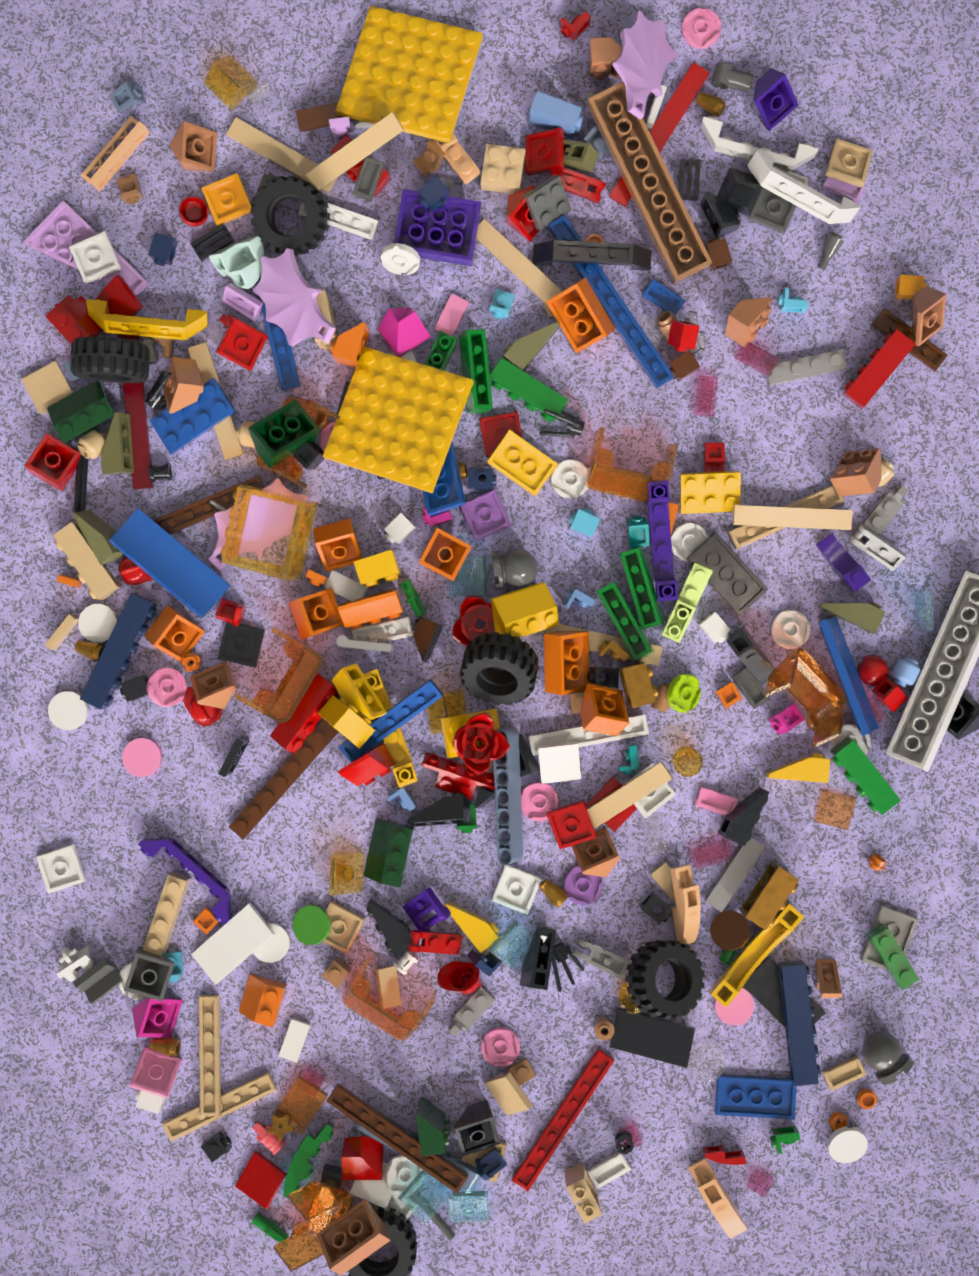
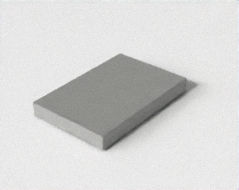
M880 904L871 930L881 924L887 926L906 956L919 919ZM867 939L860 960L887 970L870 940Z

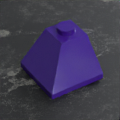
M771 68L756 81L753 101L766 129L770 131L798 106L786 74Z

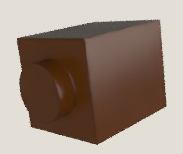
M713 238L709 240L705 248L712 261L710 270L713 271L730 266L732 258L726 239Z
M688 350L668 364V368L674 375L673 380L676 379L680 382L697 371L700 365L691 351Z

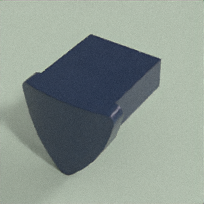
M496 1147L481 1158L475 1159L477 1171L484 1180L491 1179L493 1175L507 1166V1161Z

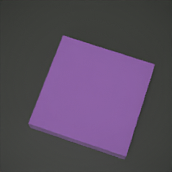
M495 489L460 506L475 541L511 525Z

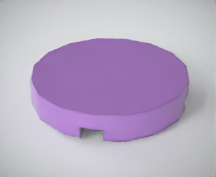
M575 866L568 871L563 884L568 898L580 905H586L597 900L603 886L601 876L583 874L580 866Z

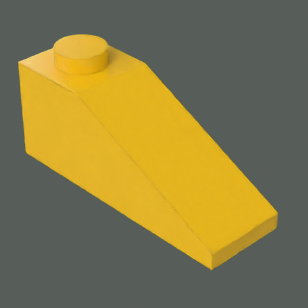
M357 663L341 668L331 680L340 696L370 720L387 713Z
M813 753L812 757L806 756L766 772V777L828 783L830 759L824 758L825 754Z
M449 901L444 903V907L450 910L452 918L480 953L499 939L498 932L500 930L494 922L490 923L487 919Z

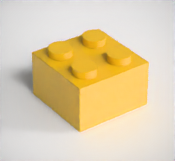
M392 549L354 561L360 584L367 588L379 586V581L382 580L387 582L399 579L398 575L402 574L395 552Z
M332 696L318 713L359 749L375 731L370 726L372 722L342 697L339 700Z

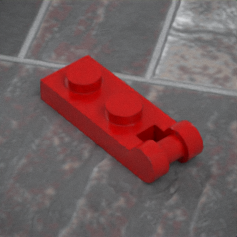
M567 168L551 172L550 177L555 174L560 176L566 192L597 204L600 203L601 191H604L606 183ZM589 185L594 187L593 192L587 191Z
M411 930L410 937H412L411 944L408 945V951L459 955L463 935L458 933Z

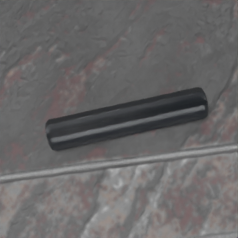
M83 455L80 456L76 466L74 512L85 511L88 459Z

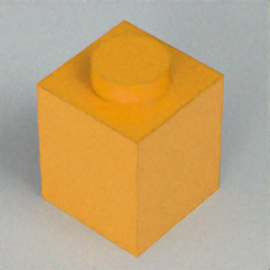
M900 275L896 279L894 299L912 300L916 292L927 286V283H924L925 276Z

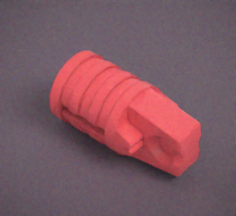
M257 1121L252 1126V1129L259 1134L256 1139L275 1155L285 1144L286 1140L280 1141L276 1134L268 1133L270 1125L264 1127Z

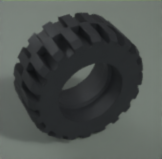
M279 176L277 180L271 179L267 181L266 187H260L258 190L260 194L259 196H254L253 201L256 203L254 207H251L250 211L254 216L251 219V224L255 226L254 232L257 237L261 238L260 241L265 246H268L269 249L281 254L285 252L286 248L293 249L295 256L307 254L310 249L314 250L317 248V243L325 238L323 234L325 230L328 231L329 225H327V220H330V213L327 212L329 206L327 201L323 199L324 196L321 191L317 190L311 183L295 176ZM288 197L300 199L305 204L307 210L306 223L301 231L295 235L281 233L277 229L274 220L277 206Z
M81 337L74 339L71 343L70 371L76 377L112 383L145 382L149 377L150 349L144 343L112 337Z
M499 632L485 633L468 643L460 668V678L470 694L473 693L477 699H483L484 702H492L495 705H511L513 702L516 704L521 702L522 699L525 700L533 692L539 668V659L534 649L530 648L526 641H521V638L517 636L513 637L508 633L499 634ZM492 667L502 668V669H505V670H507V671L497 670V669H494V668H492Z
M656 940L647 942L645 946H640L637 949L638 954L633 953L630 958L632 962L627 965L626 969L629 971L628 976H626V982L629 984L627 992L632 994L630 999L633 1004H638L637 1008L641 1012H645L646 1015L652 1017L677 1019L681 1016H686L690 1013V1009H695L698 1005L696 1001L701 1000L703 995L701 990L705 986L703 982L705 974L704 970H701L702 963L700 959H696L697 954L694 950H689V946L679 941ZM666 960L674 970L675 984L671 993L663 998L657 990L655 977L658 967Z
M379 1206V1209L375 1212L384 1223L390 1239L397 1246L398 1252L394 1258L386 1262H375L365 1258L347 1271L349 1272L348 1276H409L416 1260L417 1235L414 1230L412 1231V1223L410 1221L405 1222L406 1217L404 1214L400 1213L398 1216L396 1215V1209L390 1208V1211H384L385 1208Z

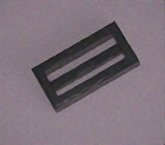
M681 158L678 192L682 200L698 201L700 159L695 161L693 159L685 160ZM685 165H688L687 193L683 195ZM693 165H696L694 196H691Z
M222 223L190 244L202 262L209 258L211 254L233 243L234 239L225 224ZM224 230L223 233L219 234L218 236L214 237L210 241L206 242L205 244L197 248L198 245L202 244L203 242L207 241L211 237L215 236L216 234ZM224 237H228V239L224 240L223 242L216 245L207 252L201 254L203 250L220 241Z

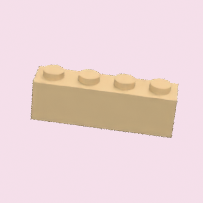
M71 522L53 535L56 539L54 541L55 545L60 551L63 550L67 555L66 561L71 567L76 568L78 578L90 588L88 592L93 599L103 601L121 588V585L107 565H100L77 523Z
M176 872L168 874L143 947L144 951L158 956L166 953L191 877Z

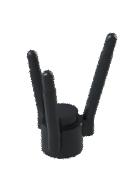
M165 371L161 372L144 400L154 410H157L159 407L164 409L167 405L166 400L163 401L165 397L160 391L170 378V372L167 373L163 380Z
M544 409L545 413L567 422L566 430L569 432L540 431V435L564 436L573 439L575 435L581 436L585 421L565 411L560 415Z
M564 942L554 946L552 965L558 992H561L562 989L556 960L558 963H562L572 985H575V981L565 961L569 958L568 955L581 971L585 970L576 956L572 955L569 945L565 946Z

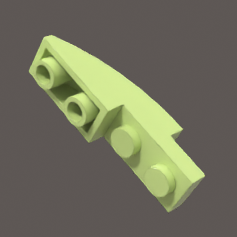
M694 562L678 594V600L675 601L661 634L662 636L680 643L713 569Z

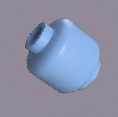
M907 657L897 660L891 672V676L895 679L894 683L904 688L906 685L913 686L921 673V669L918 667L919 663Z

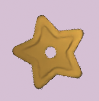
M285 1115L282 1118L272 1116L273 1125L269 1128L268 1133L276 1134L278 1139L282 1141L286 1133L294 1131L288 1124L289 1115Z

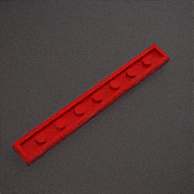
M694 62L650 130L659 153L710 74V72ZM621 176L610 193L609 198L626 207L632 197Z
M599 1048L596 1050L511 1181L529 1191L615 1061L613 1057Z

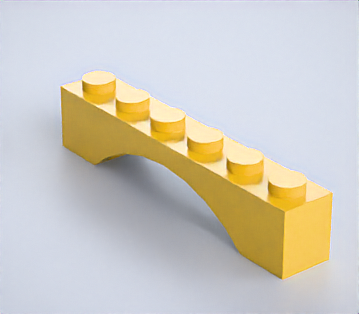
M787 903L782 911H778L775 916L776 921L772 927H768L766 930L761 928L708 990L725 1008L739 994L748 978L763 959L804 918L791 904Z

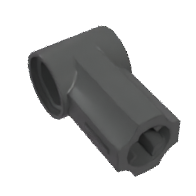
M717 63L711 85L715 88L719 86L720 89L732 88L748 93L753 80V74L733 69V66L727 63Z

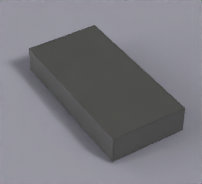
M370 157L365 158L352 193L353 196L372 202L385 166L384 162Z
M744 667L731 677L753 709H756L770 699L757 678L747 667Z

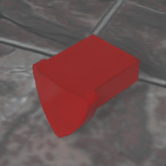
M222 598L215 618L232 623L233 626L238 627L245 614L246 605Z

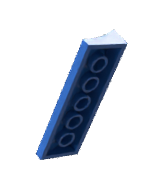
M139 508L135 510L109 540L113 546L201 619L231 586Z
M837 617L818 623L858 731L862 736L870 734L878 729L879 726Z

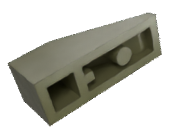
M564 139V166L575 170L593 172L599 153L590 143Z
M555 322L516 340L514 344L509 343L503 351L505 353L504 359L525 371L559 329L560 324Z
M114 413L101 453L102 474L122 475L134 473L130 414Z
M90 510L72 514L100 565L115 562L123 555L121 551L109 542L110 538L116 533L113 528Z
M870 602V604L822 603L818 606V608L869 633H876L885 614V611L881 610L882 606L874 602Z

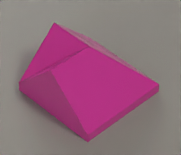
M410 307L389 308L378 328V331L397 357H402L431 337L416 312Z
M146 998L133 1007L132 1013L136 1036L171 1037L183 1000L163 998V1001Z

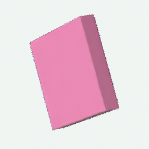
M144 1047L130 1087L168 1098L182 1059L175 1056L170 1057Z

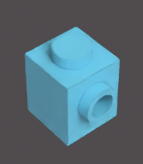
M583 508V510L578 509L577 513L573 512L568 523L572 524L570 529L592 538L600 518L593 516V511Z

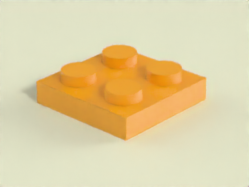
M238 173L201 188L217 226L249 214L251 211V203Z

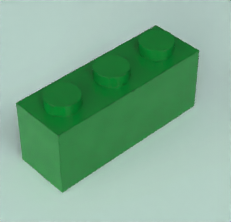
M881 924L866 933L898 987L903 990L920 980L887 926Z

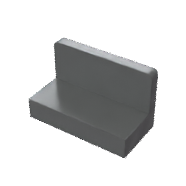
M104 958L73 981L75 988L85 992L90 1004H95L120 985L123 979L116 964Z

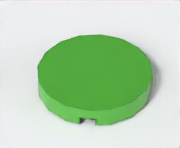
M317 905L301 908L293 919L295 937L306 945L321 943L328 937L331 930L330 917L322 907Z

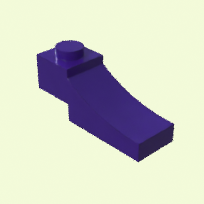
M833 533L816 544L821 554L838 577L842 578L851 592H856L871 581L862 566L853 559Z

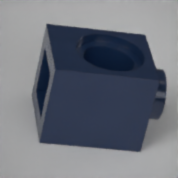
M155 233L148 255L154 260L153 263L157 265H172L178 242L172 237Z

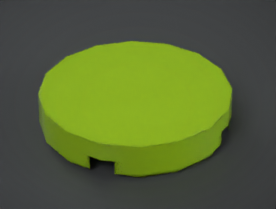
M686 673L679 674L673 678L667 690L669 706L681 713L693 710L701 696L699 680L695 676Z

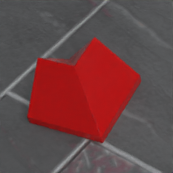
M533 185L508 195L507 224L529 242L539 232L535 227L524 198L526 193L535 188Z
M372 1137L344 1138L341 1156L342 1180H382L384 1144Z

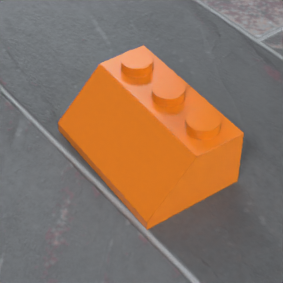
M586 277L546 301L576 353L608 336L615 330L614 325Z
M397 588L341 603L337 607L345 628L351 627V630L363 627L362 623L370 622V625L379 623L381 618L387 616L389 619L400 617V613L404 611Z
M556 631L544 634L545 692L566 695L586 689L589 671V631Z

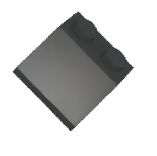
M138 946L123 991L163 1001L175 963L163 955H155L144 951L143 947Z

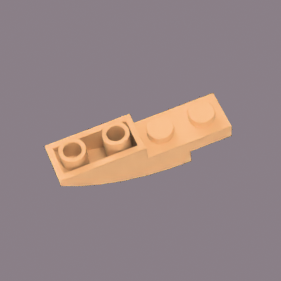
M454 134L450 143L435 140L445 153L444 160L464 185L481 174L479 168L459 144Z
M685 864L670 868L676 902V906L671 907L676 940L687 945L696 941L700 925L701 905L699 885L693 884L691 865Z
M703 1158L690 1165L688 1169L695 1179L701 1195L729 1238L731 1239L747 1230V1226L730 1196L722 1187L707 1158Z

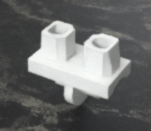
M86 946L80 951L76 948L72 950L67 947L61 950L63 956L58 959L60 964H58L59 971L56 975L59 978L64 976L71 982L79 976V972L76 969L78 966H81L84 971L92 968L94 961L90 956V948Z

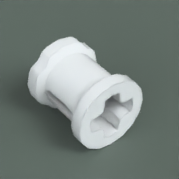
M408 949L404 951L405 953L398 961L393 962L396 969L404 975L408 973L407 970L414 963L419 961L418 957L413 952L408 951Z

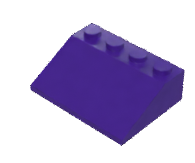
M403 189L394 244L399 243L412 247L422 259L473 266L482 202L448 197L446 204L438 210L436 208L432 212L429 208L425 209L419 203L418 191Z

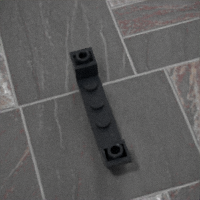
M551 240L534 244L533 264L552 266L553 262L622 265L631 266V270L650 271L652 250L635 244Z

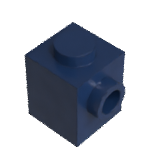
M435 175L418 191L420 198L418 201L425 209L429 208L433 212L436 208L439 210L446 204V199L450 196V192Z
M469 468L468 489L491 491L492 486H496L497 474H493V469Z

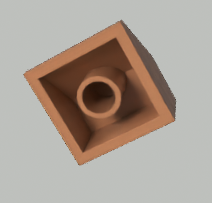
M928 286L916 292L912 299L911 329L914 342L918 347L944 326L946 293Z
M172 357L167 372H170L171 376L163 387L169 413L173 414L196 402L199 394L203 392L204 383L200 379V369L197 367L196 360Z

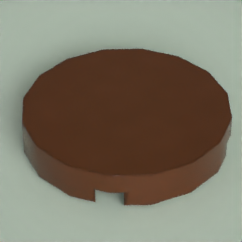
M732 910L723 911L718 914L710 927L714 943L728 951H734L745 946L751 933L747 919L739 912Z

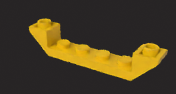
M89 299L86 301L89 316L105 333L187 340L208 327L207 311L187 309L185 321L109 314L107 301Z
M378 669L364 673L385 710L387 711L393 707ZM399 727L383 740L388 752L396 763L393 765V772L400 788L418 781L402 730Z

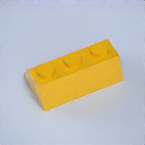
M545 582L491 598L495 632H499V634L508 633L510 636L521 638L559 625L557 606Z

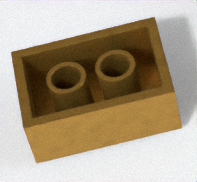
M638 662L619 667V674L629 707L636 708L656 702L655 697H658L656 686L651 684L650 678L653 677L650 665H646L645 662Z
M771 861L740 911L746 918L764 930L772 927L776 921L775 916L778 911H782L785 908L787 897L798 888L797 882L799 879Z

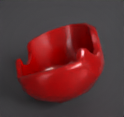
M193 196L181 201L179 217L183 223L190 227H198L206 222L209 209L202 199Z
M875 654L863 657L858 665V674L864 684L876 686L884 677H887L888 666L881 656Z

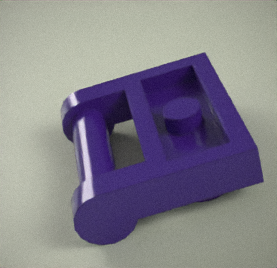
M431 887L402 906L417 929L422 931H430L432 926L451 916L450 910L442 905ZM434 909L437 914L424 921L422 917Z

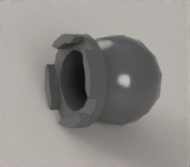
M524 549L509 550L505 555H500L499 551H491L496 590H503V584L505 585L506 583L512 587H523L535 579L538 564L536 558L530 552Z
M874 1032L864 1041L862 1055L865 1062L871 1069L877 1070L875 1076L883 1085L896 1082L898 1080L896 1076L903 1071L907 1074L914 1064L909 1054H902L903 1050L899 1040L890 1033Z

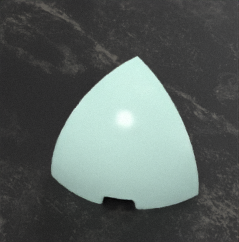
M254 236L227 246L211 254L209 258L222 276L228 275L233 280V285L249 289L261 276V257L264 256V247L260 241L261 238Z

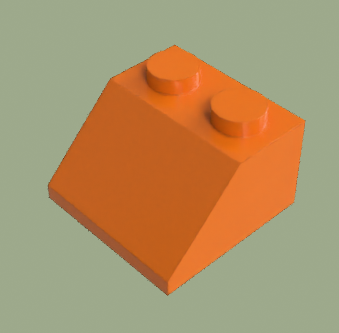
M366 323L353 327L339 335L336 341H333L330 352L333 353L332 356L336 363L353 368L358 367L360 355L362 354L363 347H366L370 334Z
M351 518L313 528L315 545L326 572L353 565L354 561L363 559Z
M436 528L418 563L454 581L472 546Z
M332 588L288 603L301 640L344 625Z
M167 605L144 637L154 647L182 662V658L192 650L205 630L181 612Z
M589 683L586 685L580 710L583 729L617 736L630 723L622 690Z
M250 973L239 1012L253 1022L273 1028L277 1022L287 984Z

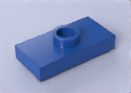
M654 278L642 294L644 298L663 311H670L675 316L686 302V300Z

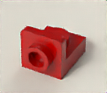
M585 11L581 16L577 15L571 24L565 18H562L560 20L561 33L566 38L570 37L574 41L590 25L591 16Z

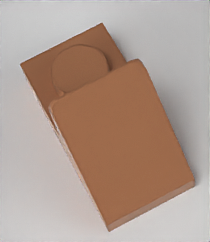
M836 959L816 960V989L820 990L821 998H841L842 996Z

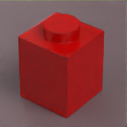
M672 320L667 344L674 346V350L686 352V349H695L700 325L688 321Z
M884 677L871 690L879 702L893 713L907 700L899 686L887 677Z

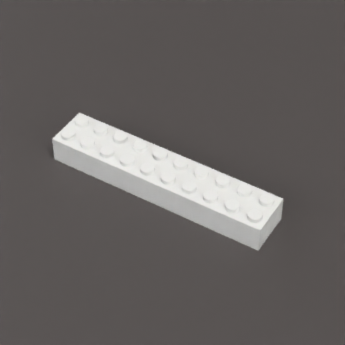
M965 571L886 752L887 755L927 772L932 765L979 657V575Z

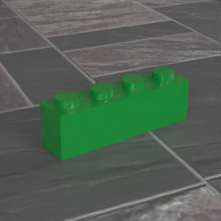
M465 330L459 335L463 377L474 381L466 402V414L486 413L493 408L485 330Z
M502 357L490 374V382H492L491 386L498 391L503 389L508 393L507 396L516 402L520 400L525 403L523 406L531 412L536 410L541 414L540 417L549 423L550 421L556 423L558 418L545 413L544 409L561 415L568 404L567 398Z
M643 547L620 553L642 630L663 624V615L657 600Z
M612 582L598 590L597 593L634 660L640 661L654 653V648L644 630H642L619 585L616 582Z
M847 736L830 750V753L833 755L831 760L838 768L841 766L844 769L843 775L850 783L852 781L857 786L855 788L856 792L862 798L866 797L869 801L866 804L873 812L877 811L883 815L901 801L852 738Z

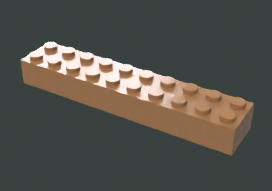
M622 81L589 98L587 103L589 111L673 284L710 267L712 261L643 118L639 119L627 111L626 85Z

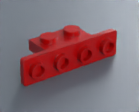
M425 753L421 765L439 772L435 788L450 793H462L470 800L473 798L477 785L495 791L494 774L486 772L477 774L468 769L466 765L457 763L454 760L440 757L437 754Z

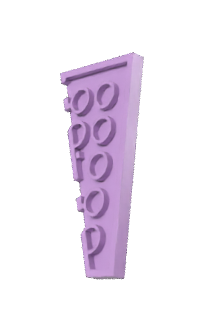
M62 201L24 240L23 244L79 270L69 246L98 233L68 204ZM115 251L122 269L98 280L109 284L114 276L120 275L137 297L149 282Z

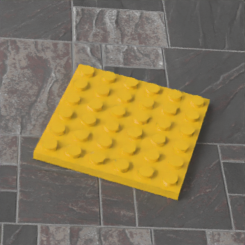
M370 6L336 108V115L376 124L394 112L405 129L403 132L450 143L483 40V33Z
M363 347L358 367L356 366L323 457L433 494L474 381L463 376Z

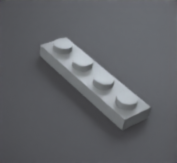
M843 349L765 366L769 386L847 369Z

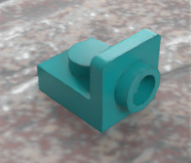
M633 516L631 519H626L630 548L650 546L649 526L646 517Z
M636 744L628 745V750H625L626 762H630V765L618 766L619 771H623L624 774H633L635 770L639 769Z

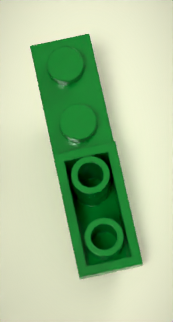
M440 331L424 365L446 371L458 338Z
M329 1121L316 1136L309 1131L298 1146L287 1172L283 1194L285 1198L290 1194L293 1196L300 1188V1181L303 1178L306 1180L314 1171L312 1169L314 1162L309 1158H315L321 1150L319 1146L322 1142L325 1141L327 1143L333 1136L332 1130L334 1126Z

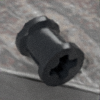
M166 463L163 466L149 465L151 482L154 483L156 480L162 479L172 480L171 464Z
M626 1130L616 1133L615 1143L618 1152L621 1154L631 1152L634 1148L631 1134Z

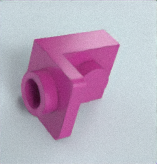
M426 507L423 508L425 512L422 513L425 525L429 524L431 528L453 520L450 511H445L432 517L427 515Z
M795 703L790 704L781 712L769 718L773 730L778 735L789 732L805 720Z

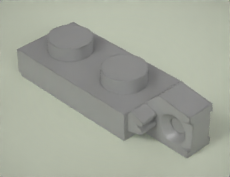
M903 485L895 493L891 490L883 497L863 524L880 535L903 507L905 500L902 498L909 490Z
M482 986L479 987L454 1014L452 1021L455 1023L449 1028L448 1032L454 1037L461 1029L465 1032L496 999Z

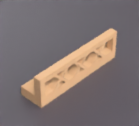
M130 116L80 176L100 192L150 133L149 130L140 121L138 122ZM133 123L136 126L128 134L127 129ZM118 140H123L115 149V143ZM105 155H110L102 165V158ZM92 170H97V172L90 179L88 177L90 172Z

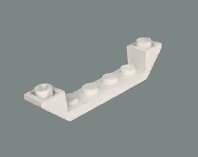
M703 117L700 127L713 151L750 161L756 150L759 149L752 147L747 142L738 143L729 137L720 138L719 134L723 122L719 121L716 117ZM799 143L793 158L786 153L777 154L771 152L768 148H760V150L775 158L773 166L789 172L814 159L818 152V148H815L810 143Z
M760 149L756 150L747 165L762 187L829 224L850 222L861 207V205L846 197H843L837 203L774 168L775 158Z

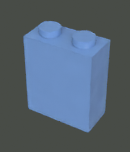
M537 91L530 109V124L546 130L561 127L564 130V136L574 140L575 134L579 135L583 126L584 116L581 115L582 107Z

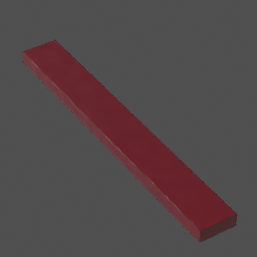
M118 334V339L139 342V336ZM144 382L123 383L125 413L130 414L134 465V473H131L133 490L154 488V483L151 482L149 476V465H152L146 402L144 401Z

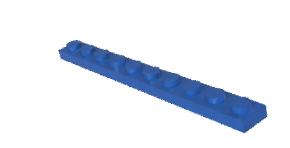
M566 215L548 225V229L556 240L582 241ZM572 263L581 278L584 279L586 277L612 324L655 388L658 389L671 381L674 375L599 264Z

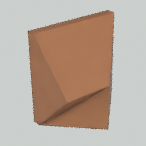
M183 121L170 143V147L184 170L215 171L217 132Z
M226 661L190 676L196 700L200 705L225 709L233 691L238 689Z
M605 827L596 831L597 838L572 846L583 874L607 877L620 859Z

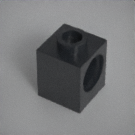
M305 441L293 455L305 469H316L325 459L323 457L324 451L315 441Z
M590 667L587 675L588 683L608 688H618L619 668ZM603 672L605 674V680L601 683L599 680V675Z
M142 675L120 683L122 687L120 688V693L123 699L130 702L148 696V676Z
M653 891L640 905L641 910L659 925L662 921L666 922L672 915V908ZM655 905H662L660 913L652 912V908Z

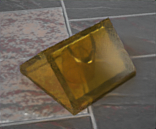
M231 55L213 61L204 81V85L231 111L259 84Z
M464 689L444 692L440 699L427 707L431 734L443 733L440 719L467 714Z
M334 851L331 854L329 895L363 892L364 853Z

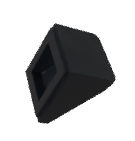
M487 788L479 789L474 807L482 808L495 797V791Z

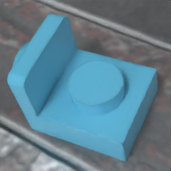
M785 287L782 293H779L778 305H781L780 311L804 313L808 309V300H803L801 297H791V299H788V287Z
M496 289L489 307V313H492V317L503 320V317L508 318L515 294Z
M182 951L166 952L163 956L175 963L169 982H176L178 978L184 975Z

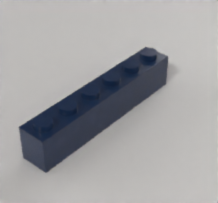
M136 593L130 594L80 700L100 710L111 706L114 700L112 695L115 689L118 690L121 686L120 683L123 681L121 676L123 672H127L131 665L129 660L132 654H135L139 649L140 644L138 641L141 636L143 637L148 630L146 624L149 618L152 619L157 611L155 608L157 603Z
M802 960L780 962L778 967L791 1081L794 1086L819 1084L818 1077H821V1070L819 1064H816V1057H819L817 1045H814V1037H817L815 1025H812L814 1009L810 1005L809 998H812V990L807 982V978H810L809 967Z

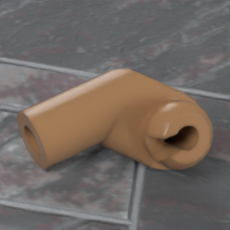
M153 337L154 341L159 342L163 346L162 357L172 358L173 340Z

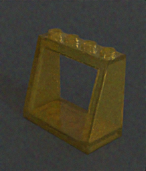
M238 485V488L234 491V507L231 508L229 514L231 519L230 525L225 532L226 543L221 550V563L287 581L301 578L318 502L249 485ZM252 495L297 505L284 566L238 556Z

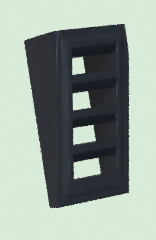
M519 734V751H521V754L519 753L520 777H525L540 771V768L523 735Z

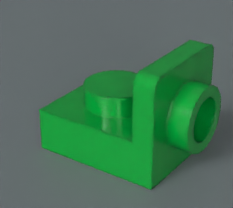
M470 803V823L456 825L457 830H461V833H471L473 829L477 828L475 803Z
M796 1126L772 1129L773 1136H770L771 1147L776 1149L778 1155L782 1154L781 1143L792 1144L800 1140V1134Z

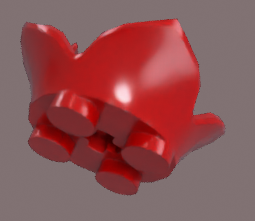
M467 596L460 605V617L455 621L452 630L453 638L463 645H468L474 638L481 637L482 634H492L495 632L492 603H487L478 596ZM476 620L486 621L483 630L475 627Z
M486 712L479 713L470 718L463 727L456 731L453 739L457 756L462 758L468 769L477 774L486 772L490 766V761L501 758L510 748L506 737L501 732L493 729V719ZM475 741H479V746H475Z

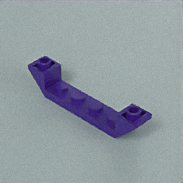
M668 480L648 482L647 493L653 575L658 602L678 600L677 582L674 578L668 507V501H670Z
M173 838L144 839L138 843L142 853L152 858L165 847L166 853L172 858L176 857L181 862L180 865L186 871L190 870L200 884H205L210 888L209 892L213 896L221 898L211 910L214 913V918L225 924L232 918L230 889Z

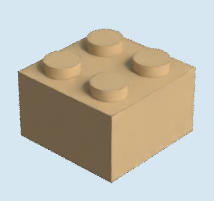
M486 144L481 190L508 194L521 190L526 149Z

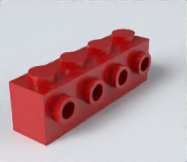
M899 330L887 334L882 341L885 343L881 349L876 348L870 355L871 362L868 365L863 364L857 371L858 378L855 381L851 379L844 387L846 392L843 396L861 410L916 345Z
M316 673L271 733L270 737L285 750L293 753L299 750L306 737L313 732L315 725L322 718L318 714L332 696L338 698L339 692L334 684L326 677Z

